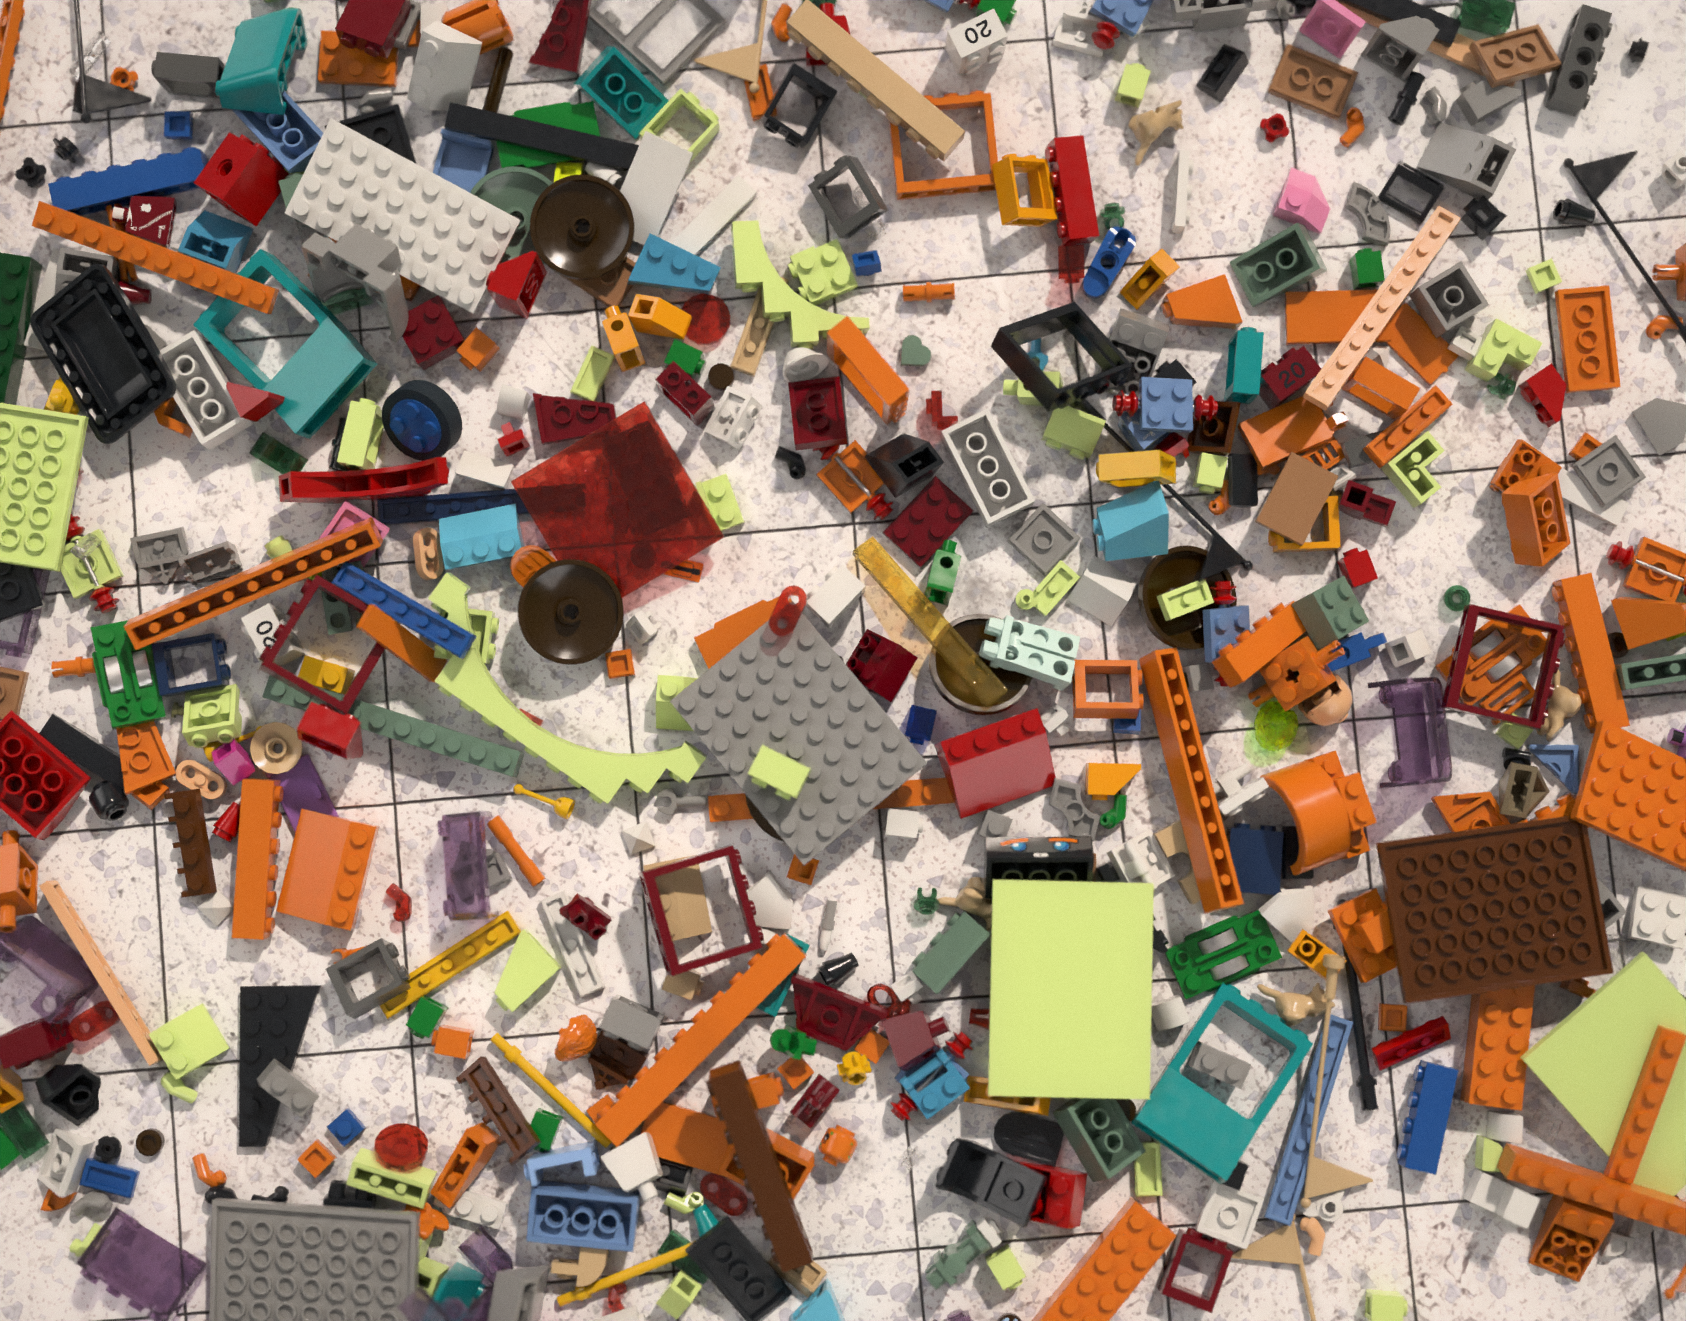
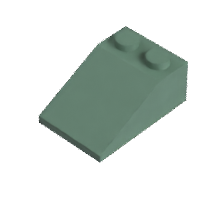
M1295 223L1230 261L1252 307L1299 287L1328 271L1305 225Z

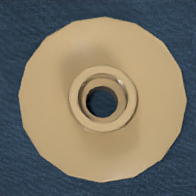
M272 722L265 724L256 731L251 739L250 753L252 760L259 769L266 773L281 774L288 772L297 765L302 756V741L298 739L297 731L286 723ZM277 744H281L283 750L281 753L277 754L275 752V746Z

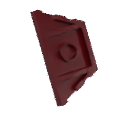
M793 973L791 978L794 990V1009L797 1016L796 1027L798 1030L806 1033L807 1036L847 1051L860 1037H864L871 1031L873 1026L887 1017L889 1011L887 1009L797 973Z

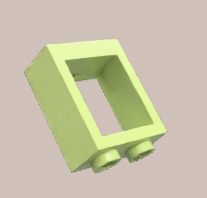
M680 88L643 128L639 135L641 140L645 131L656 135L674 114L684 106L708 127L688 149V151L694 153L691 158L692 161L720 131L719 118L711 109H703L699 105V99L693 93L688 92L686 94Z
M360 398L359 402L352 400L350 402L337 462L348 470L375 469L384 431L382 410L380 406L375 405V401Z

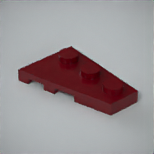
M559 0L551 16V21L545 33L542 34L539 45L528 63L580 73L591 0Z
M533 393L542 445L619 431L614 404Z

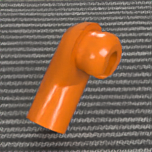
M784 3L781 4L771 22L775 37L781 42H787L791 39L788 36L786 21L793 10Z
M1356 107L1350 108L1347 111L1348 130L1339 138L1341 144L1347 148L1365 129L1363 113Z
M1658 315L1647 325L1646 335L1655 340L1659 339L1666 329L1679 330L1671 316ZM1678 317L1681 323L1683 324V318Z
M204 1153L192 1158L199 1180L210 1187L226 1183L227 1177L224 1171L218 1170L214 1173L210 1170Z

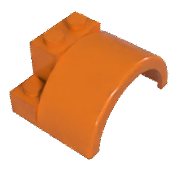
M1336 751L1328 752L1260 776V778L1265 779L1270 788L1281 796L1295 822L1299 838V855L1296 863L1290 866L1294 876L1338 860L1348 859L1371 851L1363 827L1377 822L1359 772L1344 775Z

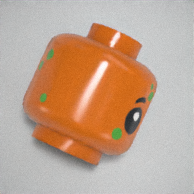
M836 1125L835 1128H828L818 1147L819 1151L824 1154L822 1160L836 1167L838 1163L847 1164L858 1144L854 1138L855 1133L839 1125Z

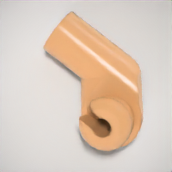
M1307 1216L1303 1217L1300 1221V1228L1303 1231H1307L1311 1238L1308 1253L1321 1256L1325 1231L1317 1219Z

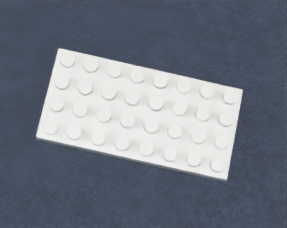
M332 118L285 211V214L336 241H339L355 224L365 229H371L376 235L385 240L393 241L399 249L402 263L397 268L400 275L471 313H475L488 288L486 281L489 273L495 271L497 265L500 264L521 222L520 219Z

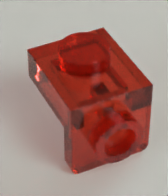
M1084 244L1058 245L1059 279H1064V283H1079V278H1085Z
M942 390L931 391L930 398H926V414H931V426H937L938 430H944L957 424L958 416H942Z

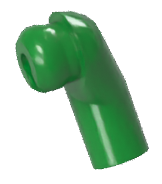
M1114 795L1113 808L1100 816L1099 822L1101 826L1111 829L1126 818L1127 795Z

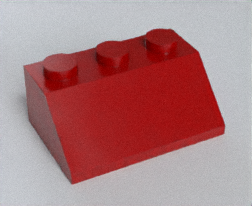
M530 251L498 264L495 271H491L486 281L487 290L499 308L527 319L547 271L538 254Z

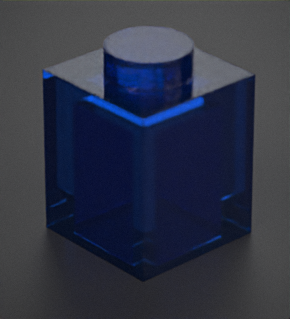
M911 705L904 735L909 738L912 744L924 746L925 741H931L937 710Z

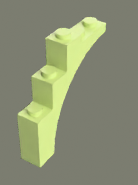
M758 220L732 222L731 237L735 289H741L742 292H755L757 288H761L763 318H769L772 322L784 321L785 317H789L791 348L803 347L812 350L813 346H817L819 336L827 339V332L846 316L828 312L809 303L786 284L768 258L761 239ZM849 317L863 335L870 329L869 318Z

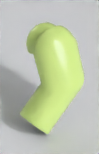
M94 1223L83 1241L80 1239L73 1240L69 1247L70 1252L75 1253L77 1257H83L97 1245L106 1229Z

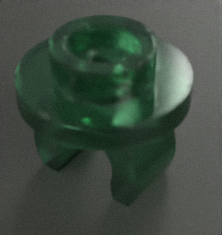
M1119 203L1105 204L1104 209L1099 211L1100 216L1104 217V227L1110 230V221L1114 218L1118 219L1120 227H1124V219L1121 215L1125 213V207L1119 206Z
M1497 373L1493 378L1500 381L1497 386L1487 385L1490 393L1498 394L1500 399H1506L1507 396H1511L1514 393L1516 381H1514L1512 374L1508 373L1504 377L1501 373Z
M918 888L914 909L923 915H931L940 908V902L936 899V888H932V895L930 897H924L922 895V888Z

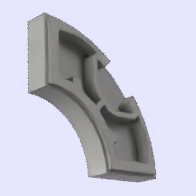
M1353 182L1345 208L1352 211L1360 220L1363 230L1361 240L1387 247L1390 239L1388 214H1386L1381 205L1380 199L1371 190L1357 182Z

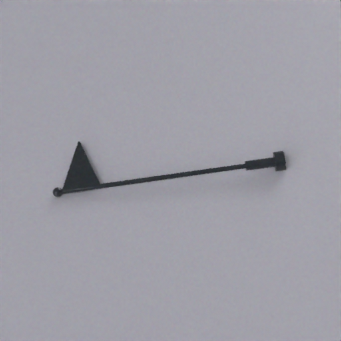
M74 0L83 114L80 117L81 121L85 124L90 123L91 116L89 114L151 102L152 98L85 75L79 0Z
M1638 151L1574 166L1573 159H1565L1563 162L1564 167L1569 168L1679 328L1677 332L1686 343V325L1683 326L1597 200L1598 196Z
M1086 399L1069 404L1072 408L1079 407L1083 412L1107 421ZM1105 422L1103 428L1107 430L1128 452H1135ZM1169 484L1162 485L1212 534L1198 582L1242 564L1243 569L1246 571L1252 569V562L1246 561Z

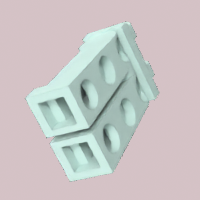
M1008 615L1003 620L991 617L987 620L984 633L995 636L996 640L995 643L984 640L980 647L979 656L991 660V667H1001L1005 670L1025 674L1053 684V688L1061 691L1071 683L1075 665L1074 660L1077 656L1080 641L1079 636L1014 620V617Z

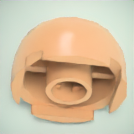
M1334 674L1337 679L1335 682L1298 704L1299 710L1312 723L1328 726L1341 723L1347 718L1352 705V693L1348 685L1338 674Z

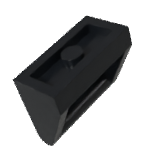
M1399 159L1380 191L1378 198L1380 199L1379 201L1422 224L1444 190V185ZM1397 175L1431 194L1422 212L1387 193Z

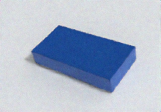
M88 1158L86 1159L79 1185L132 1198L140 1171Z

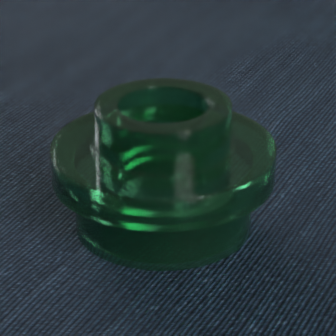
M1452 586L1444 593V603L1452 611H1462L1464 606L1470 603V593L1463 586ZM1454 594L1459 595V603L1453 601L1452 597Z

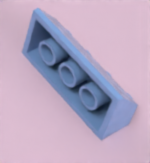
M285 91L281 93L283 102L287 104L284 115L231 109L289 173L306 170L323 132Z
M542 1180L537 1186L531 1188L526 1241L633 1252L641 1194L639 1190L627 1193L622 1188Z

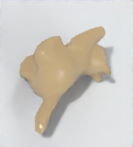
M1181 100L1158 107L1155 112L1151 110L1135 115L1130 119L1129 128L1134 132L1136 139L1141 144L1135 157V164L1137 166L1141 164L1150 144L1167 127H1173L1175 130L1184 128L1182 125L1183 112L1181 109H1177L1182 105Z
M1559 669L1552 677L1554 691L1548 702V717L1545 718L1541 729H1535L1538 735H1546L1548 742H1551L1564 727L1565 719H1571L1579 712L1582 702L1579 694L1573 693L1568 688L1560 685L1561 673Z
M970 878L967 885L959 892L956 898L942 897L936 900L937 905L959 907L967 913L982 917L987 923L986 931L989 932L991 930L992 898H985L984 878Z
M1316 983L1309 994L1282 993L1262 984L1257 985L1260 992L1275 999V1006L1279 1017L1285 1020V1025L1288 1027L1299 1024L1306 1016L1318 1017L1325 1014L1327 999L1324 998L1325 991L1320 987V983ZM1332 1002L1331 1008H1334L1335 1003Z

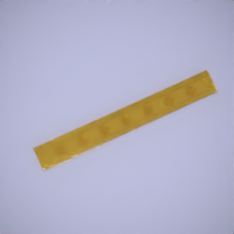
M873 536L853 550L852 555L986 708L990 707L1008 692V689Z

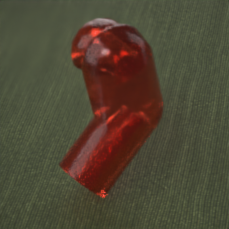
M392 883L385 893L396 901L395 912L393 913L394 919L397 922H404L411 917L412 899L400 887Z
M625 1282L608 1288V1306L612 1313L625 1309L620 1295L627 1292Z

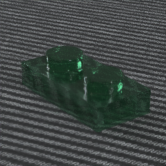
M23 1102L18 1103L2 1114L0 1113L1 1126L24 1160L50 1143Z

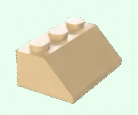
M691 856L643 865V868L648 870ZM699 864L655 877L673 941L712 932Z

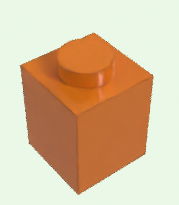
M476 327L456 351L461 356L459 361L470 371L474 367L481 372L500 348Z
M449 1025L439 1026L438 1030H434L431 1045L435 1046L434 1053L466 1059L470 1056L474 1030Z

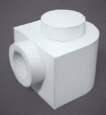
M1681 151L1664 162L1661 169L1663 179L1671 188L1677 189L1686 183V155Z

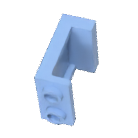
M597 1141L545 1150L544 1152H534L527 1159V1164L524 1165L526 1180H531L532 1187L537 1186L544 1179L542 1168L582 1161L585 1176L595 1175L601 1167Z

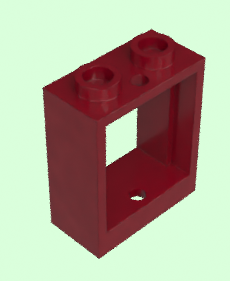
M673 361L655 379L660 392L697 427L715 409L712 396L676 362Z
M1190 1227L1187 1228V1231L1179 1228L1158 1290L1162 1295L1212 1313L1233 1251L1227 1246L1228 1243L1214 1237L1212 1240L1202 1237L1203 1233ZM1187 1242L1221 1254L1207 1296L1173 1283Z

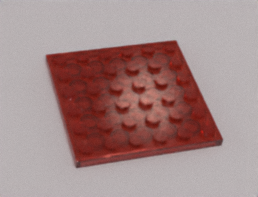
M645 401L511 481L557 561L575 559L596 565L612 578L622 598L725 538Z

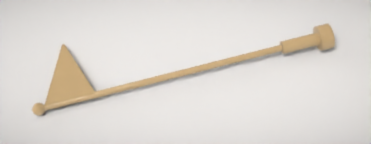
M762 0L757 43L694 59L695 63L752 82L750 91L757 93L760 89L758 77L767 0Z
M1324 954L1322 965L1328 967L1324 998L1327 1001L1304 1198L1300 1201L1303 1208L1310 1207V1197L1373 1182V1179L1314 1157L1331 1005L1336 995L1338 969H1344L1345 957L1335 954Z
M1294 1213L1291 1226L1283 1225L1250 1243L1247 1250L1241 1248L1234 1252L1232 1258L1298 1264L1311 1321H1316L1294 1223L1296 1218Z

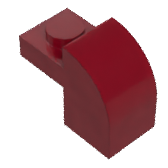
M1348 480L1339 503V510L1357 520L1364 519L1387 527L1397 501L1372 493L1374 488Z

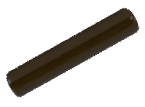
M499 48L483 110L498 112L513 58V51L509 48Z

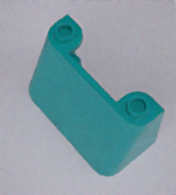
M285 8L241 21L240 26H236L234 43L221 80L216 82L215 87L216 96L220 97L222 108L284 115L287 104L283 102L281 93L284 90L287 91L288 88L286 76L295 50L305 51L308 43L303 14L300 8Z

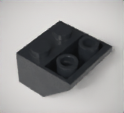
M905 433L865 456L866 460L895 498L932 477L944 463L929 441Z

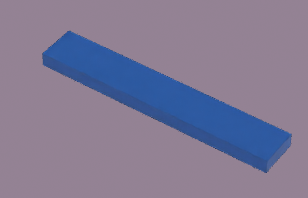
M347 561L342 564L332 581V584L368 605L377 606L392 619L461 659H464L477 637Z

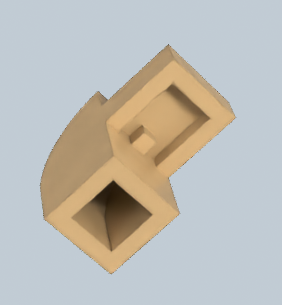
M580 1247L579 1260L555 1257L551 1264V1273L557 1274V1277L562 1279H572L573 1275L577 1276L576 1287L587 1286L596 1281L602 1274L608 1261L609 1249Z

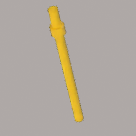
M496 1033L490 1039L505 1054L503 1057L510 1063L514 1062L605 1149L609 1146L611 1141L599 1130L595 1123L521 1055L522 1051L515 1045L512 1047L499 1033Z
M693 1242L604 1277L587 1286H575V1290L557 1296V1302L562 1307L576 1300L584 1301L591 1298L592 1294L686 1257L688 1254L685 1249Z

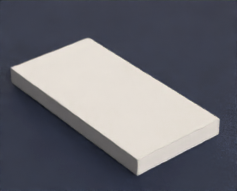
M645 131L620 190L632 210L635 226L633 241L645 245L650 233L657 237L659 236L694 154L648 131Z

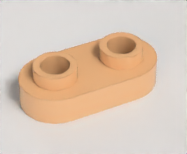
M433 528L420 529L413 536L416 571L422 579L433 580L440 577L444 569L440 536Z
M185 760L176 768V778L179 783L189 789L200 788L201 796L207 799H218L227 790L225 778L198 761ZM191 768L195 770L193 778L188 776V771ZM215 781L218 784V788L212 791L210 785Z

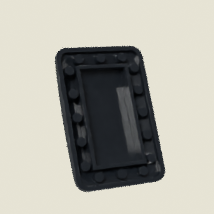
M101 264L91 265L32 314L30 324L33 332L68 388L81 413L89 418L88 424L101 443L112 444L174 396L176 382L140 316L106 266Z

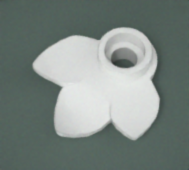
M1342 1189L1310 1197L1311 1205L1308 1208L1301 1206L1300 1201L1304 1198V1195H1301L1296 1208L1307 1217L1319 1216L1324 1221L1334 1222L1343 1214L1344 1208L1341 1199L1345 1191ZM1327 1203H1332L1335 1206L1333 1213L1326 1211L1325 1205Z

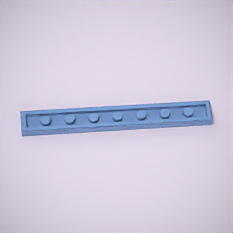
M1331 1014L1316 1142L1353 1025L1352 1021ZM1323 1027L1264 1215L1265 1218L1291 1226L1306 1178Z

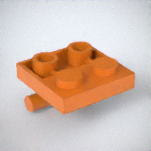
M1517 439L1507 457L1503 459L1489 488L1495 492H1504L1515 482L1549 473H1559L1562 467L1524 440Z

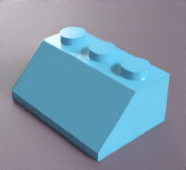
M516 504L439 519L440 546L445 570L512 558L517 550L525 546Z

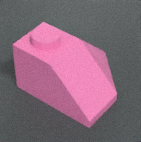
M1291 168L1273 216L1293 224H1303L1306 229L1321 234L1330 212V207L1316 177Z

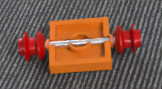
M856 440L840 454L838 453L840 445L814 448L812 450L813 452L819 450L822 453L820 460H831L816 475L850 514L866 500L869 501L866 511L873 510L876 513L874 520L877 518L883 520L893 511L891 506L894 502L887 503L884 500L886 493L875 494L884 483L866 460L865 456L867 453Z
M1647 537L1640 538L1635 554L1632 545L1626 549L1622 548V541H1618L1616 545L1612 544L1606 554V558L1609 559V565L1617 562L1621 570L1630 565L1622 586L1656 600L1672 602L1676 601L1682 586L1683 594L1686 596V553Z

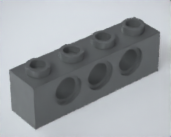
M1582 4L1574 13L1560 58L1562 64L1556 71L1546 108L1571 116H1575L1582 109H1586L1590 100V95L1587 94L1589 86L1594 84L1598 74L1595 67L1597 62L1601 61L1605 52V47L1602 46L1604 38H1608L1613 24L1609 23L1612 16L1611 12ZM1584 34H1589L1593 41H1588ZM1577 57L1582 58L1585 61V65H1581L1577 61ZM1569 81L1575 82L1578 89L1572 88Z

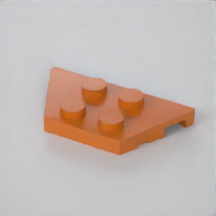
M1491 792L1442 795L1431 798L1451 832L1510 824L1506 816L1499 813V805Z

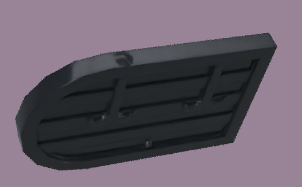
M1009 1112L997 1120L994 1126V1138L1002 1151L1012 1156L1056 1166L1064 1132L1057 1122L1021 1112Z

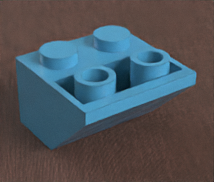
M204 210L187 227L178 251L236 273L254 229Z

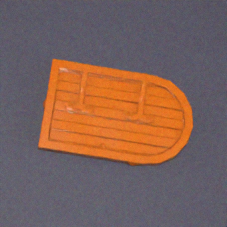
M524 546L517 550L511 558V575L519 585L524 587L528 579L537 570L556 560L549 552L539 546Z

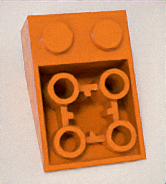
M1554 1194L1544 1214L1528 1260L1529 1263L1579 1282L1615 1222L1613 1213Z

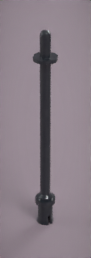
M1339 899L1337 901V905L1345 902L1346 900ZM1343 946V954L1345 960H1347L1345 962L1360 1072L1358 1080L1355 1081L1356 1087H1359L1361 1110L1379 1109L1375 1091L1377 1079L1370 1074L1358 978Z

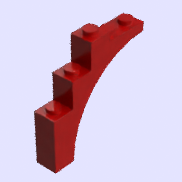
M435 457L406 465L366 470L333 472L290 471L279 476L280 502L338 504L345 500H377L389 496H423L431 493V489L448 484L449 469L446 457Z

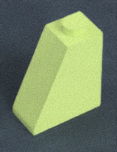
M523 929L519 933L494 992L498 996L496 1002L505 1011L508 1009L512 1012L516 1011L562 968L527 929Z

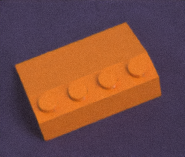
M301 808L276 911L332 927L353 930L356 925L380 826Z

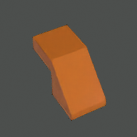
M173 397L154 411L158 424L190 438L193 432L192 428L185 423L171 418L177 405Z

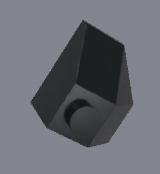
M83 1064L55 1065L35 1082L41 1103L76 1126L81 1125L99 1109L98 1093L101 1087V1078Z

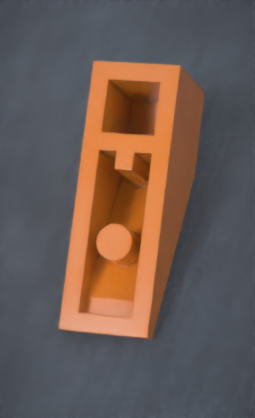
M483 1122L467 1128L430 1193L449 1209L452 1208L491 1159L498 1147L496 1139L500 1136Z

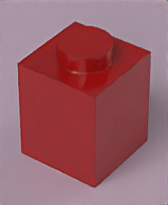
M1358 548L1343 553L1344 558L1337 561L1342 576H1345L1352 589L1378 579L1367 549L1359 552Z

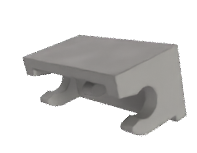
M229 541L178 558L180 566L186 570L187 575L184 576L185 579L191 582L193 586L243 569L236 546Z

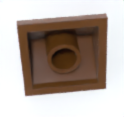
M1217 401V414L1212 417L1211 421H1207L1205 416H1201L1200 420L1197 421L1193 416V431L1189 433L1187 440L1189 447H1187L1188 451L1199 455L1202 452L1224 457L1230 455L1241 403Z

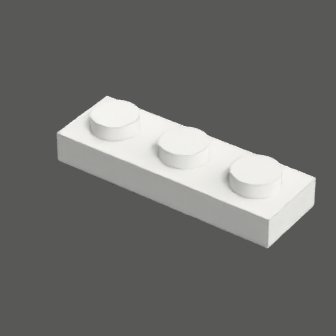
M1179 150L1176 156L1171 233H1182L1185 225H1189L1190 210H1186L1187 200L1191 199L1192 185L1188 184V175L1193 173L1194 161L1189 159L1190 151Z

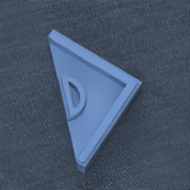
M1527 745V749L1572 794L1578 793L1579 745Z

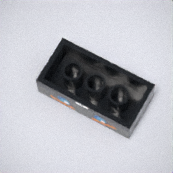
M985 837V898H992V879L1093 882L1094 852L1092 837Z

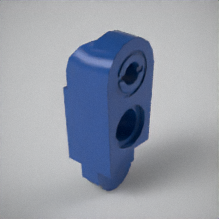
M1116 226L1107 232L1082 281L1083 292L1087 297L1097 299L1102 295L1104 296L1131 255L1136 244V238L1128 229ZM1121 241L1123 243V247L1118 248L1117 246H1115L1114 242ZM1104 259L1110 260L1113 263V268L1105 269L1102 267L1101 261Z
M1361 632L1338 641L1341 645L1332 650V652L1343 647L1345 654L1327 665L1332 672L1371 657L1369 649L1387 642L1384 632L1364 639Z

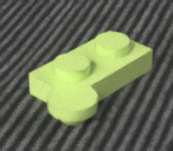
M1060 560L1034 591L1023 589L1017 593L1015 598L1016 605L1022 610L1034 607L1043 616H1046L1080 576Z

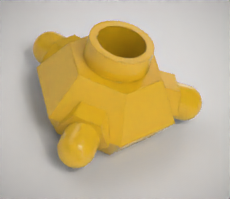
M59 376V380L55 381L50 391L44 410L78 415L80 409Z

